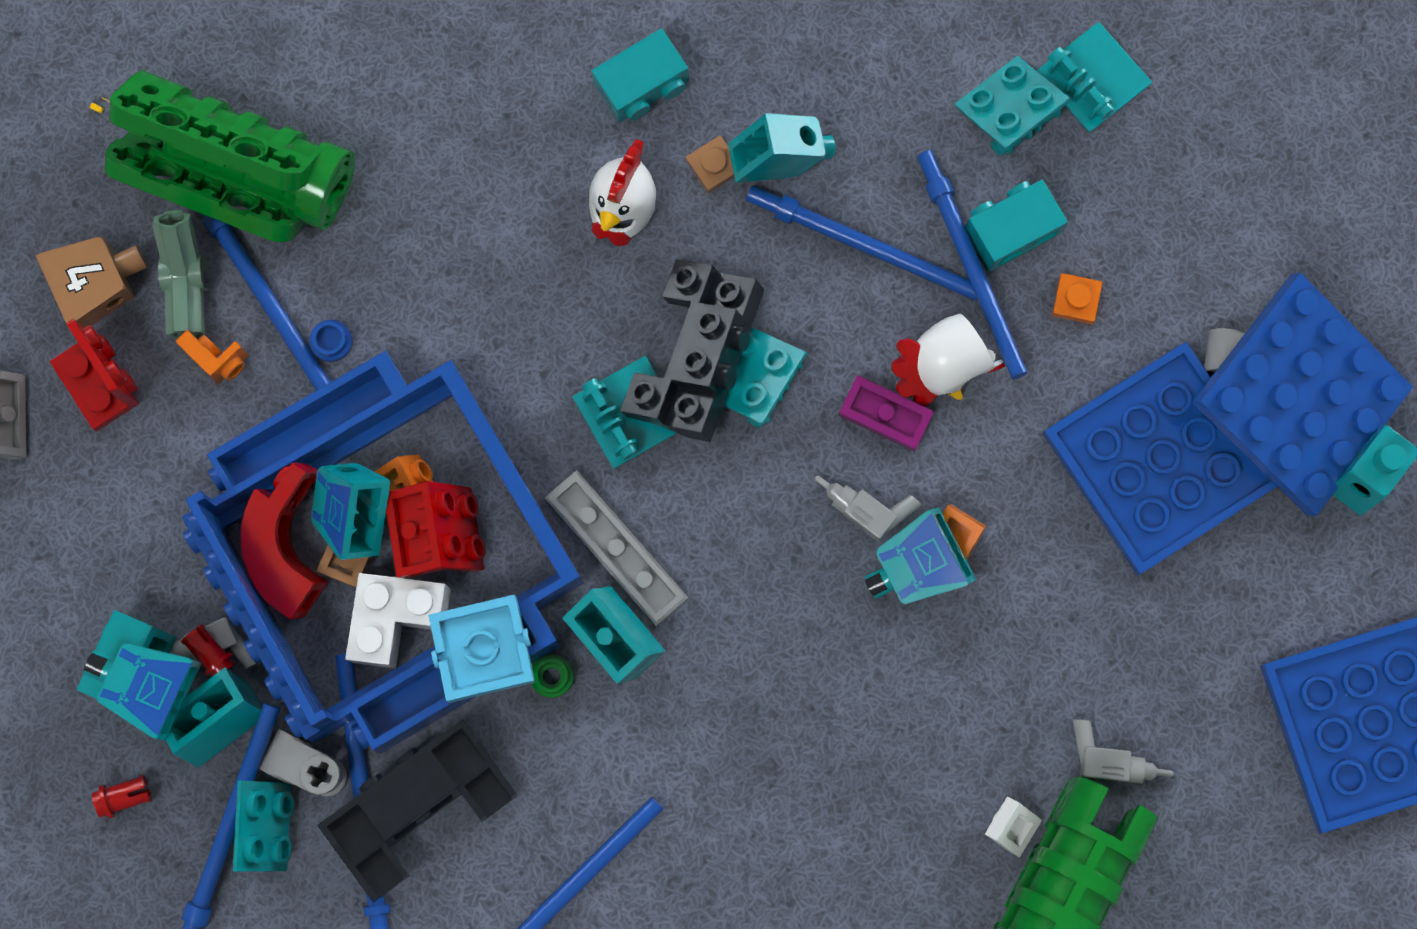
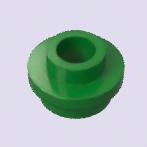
M553 654L546 655L537 660L532 666L535 683H532V686L540 695L547 698H557L564 695L571 688L574 679L573 669L563 657ZM551 668H555L560 672V680L553 685L547 684L544 680L545 672Z

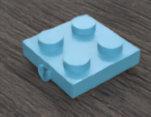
M515 594L428 615L435 650L431 651L434 667L440 669L445 698L448 703L535 683L528 647L531 646L528 637L529 632L527 628L524 629L519 604Z

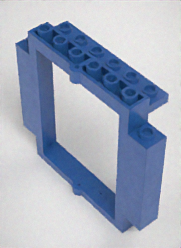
M385 350L208 453L207 456L213 465L208 470V473L219 491H226L211 499L200 490L185 499L191 511L182 516L188 528L183 532L184 538L195 554L201 552L208 564V566L203 568L206 578L215 590L221 588L228 600L223 605L226 614L235 627L242 625L249 638L243 642L244 646L256 664L262 661L269 674L264 679L265 684L276 701L283 699L290 712L285 716L286 722L298 739L303 736L305 740L315 744L349 722L356 720L357 724L352 726V730L362 747L366 749L371 746L373 751L381 754L475 697L451 703L446 701L440 669L434 667L431 651L435 650V646L326 710L281 631L273 613L253 585L245 564L225 529L243 519L245 508L255 489H272L274 491L273 482L277 474L285 466H290L291 463H308L318 470L321 466L336 465L452 396L557 571L556 574L517 596L524 629L527 628L529 632L528 637L531 646L528 647L531 664L561 647L540 609L582 585L583 581L452 360L407 385L392 358Z

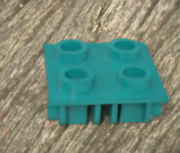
M1097 22L1064 49L1061 47L1055 49L1048 56L1049 61L1036 70L1070 98L1071 101L1065 105L1066 108L1088 133L1092 132L1153 83L1100 22Z
M1017 55L954 105L994 140L990 145L998 156H1002L1004 153L1010 155L1013 149L1023 142V137L1026 140L1033 137V129L1038 133L1048 121L1054 117L1058 118L1061 115V109L1071 100Z
M751 327L749 346L742 352L737 366L736 383L729 390L724 407L747 417V422L760 429L765 423L769 424L771 420L769 418L776 404L784 399L782 394L784 391H789V383L797 370H802L803 365L801 363L806 357L807 352Z
M646 356L599 382L597 378L582 385L583 391L572 396L613 470L677 434L655 424L627 418L620 411L634 372L658 377Z
M238 780L233 872L287 871L288 860L292 854L289 825L290 816L294 810V798L291 794V784Z

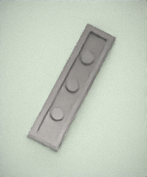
M577 470L544 497L656 627L689 599Z

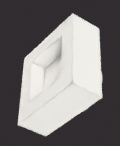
M1007 796L999 811L994 815L985 835L1020 858L1042 820L1021 803Z

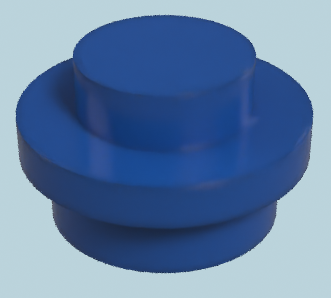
M325 320L313 328L309 338L310 348L323 361H339L349 353L352 347V335L342 322Z

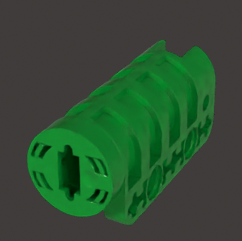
M144 70L133 74L110 97L109 120L114 125L129 131L122 139L117 138L106 149L104 169L105 173L112 179L274 242L291 241L306 224L326 230L334 222L352 182L355 168L354 152L327 141L322 142L320 145L309 142L304 132L288 126L283 127L281 130L269 126V122L265 117L249 111L244 112L242 115L231 111L228 103L208 96L201 100L194 97L188 87ZM155 176H166L171 179H159ZM232 206H242V207H246V208H248V209H246V210H239V209H236V208H234V207H232Z
M1083 777L1070 778L1066 782L1044 826L1047 830L1040 844H1035L1004 905L1007 907V910L1001 922L996 921L993 929H1102L1100 926L1110 906H1116L1124 890L1121 884L1130 866L1136 865L1158 821V817L1145 807L1137 805L1135 810L1129 809L1124 814L1114 836L1091 825L1109 788Z

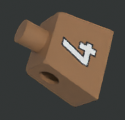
M95 237L35 255L65 322L67 323L74 318L84 327L89 324L91 326L95 325L133 299L135 295L127 277L148 268L146 259L137 245L116 254L112 245L103 237Z

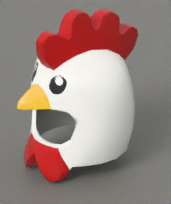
M638 139L629 147L624 157L609 161L598 170L589 190L592 233L598 239L608 237L616 246L627 245L634 235L647 226L655 210L656 188L650 172L641 162L644 142ZM596 208H597V210H598L599 213H600V218H599V216H598V214H597ZM634 219L632 224L624 229L613 228L621 221Z
M962 314L944 318L925 331L917 341L910 338L899 340L896 344V349L901 356L891 364L892 372L897 377L902 378L896 384L897 392L903 397L913 396V402L924 407L929 405L937 395H949L954 399L961 400L963 399L961 388L967 381L978 375L995 372L1005 367L1002 359L994 361L996 356L994 351L986 348L976 330Z

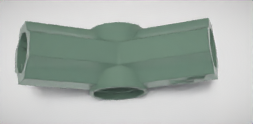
M181 209L167 210L161 215L154 216L152 222L160 256L158 262L159 284L161 291L165 294L166 335L169 338H179L188 330L195 338H198L203 334L205 335L204 291L208 290V283L204 284V269H208L205 255L199 254L191 214L184 213Z

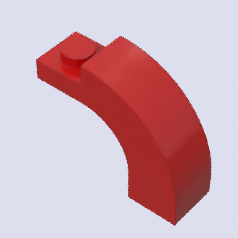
M291 463L290 466H285L277 474L273 482L274 491L272 489H255L245 508L241 526L242 556L253 585L271 606L290 620L304 618L328 584V581L308 568L299 559L291 541V523L294 514L317 477V470L308 463Z

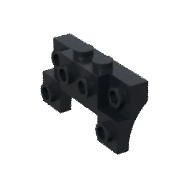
M675 260L662 297L668 304L687 307L689 310L664 378L634 372L620 410L627 418L655 424L687 438L711 442L728 392L736 383L737 366L742 352L748 348L750 343V330L764 293V288L757 279L719 273L713 265Z
M464 719L420 751L415 747L405 752L395 762L397 765L395 769L384 777L381 774H377L368 779L359 788L361 794L317 825L373 903L410 876L390 847L462 795L480 821L483 822L517 797L514 789L500 772Z

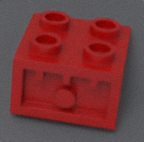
M73 318L66 325L78 343L49 362L92 429L97 432L139 405V402L133 395L138 390V386L125 369L121 370L112 359L116 356V352L102 334L99 336L90 324L84 327Z
M426 481L389 491L386 513L396 578H410L439 570L470 572L484 570L485 545L483 539L479 536L476 518L479 507L471 487Z

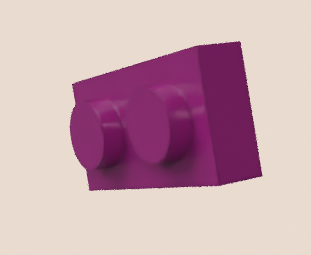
M857 375L838 416L915 452L934 411Z

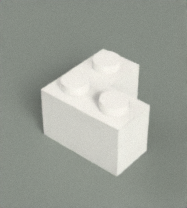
M359 573L345 659L355 664L396 669L402 626L431 630L428 615L448 610L451 589L443 583Z

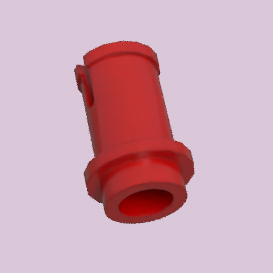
M203 623L180 641L202 663L201 665L206 669L203 673L206 677L209 675L213 677L224 667L230 670L235 665V662L231 659L233 653L231 651L226 653L206 630Z
M140 775L138 778L108 788L104 784L100 785L99 791L92 793V801L98 817L101 818L107 815L111 819L115 817V812L145 802H152L149 789L131 794V792L143 789L148 785L145 776Z

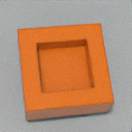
M1061 273L1051 316L1093 325L1096 318L1102 281Z
M952 504L947 505L943 516L965 559L968 560L987 526Z

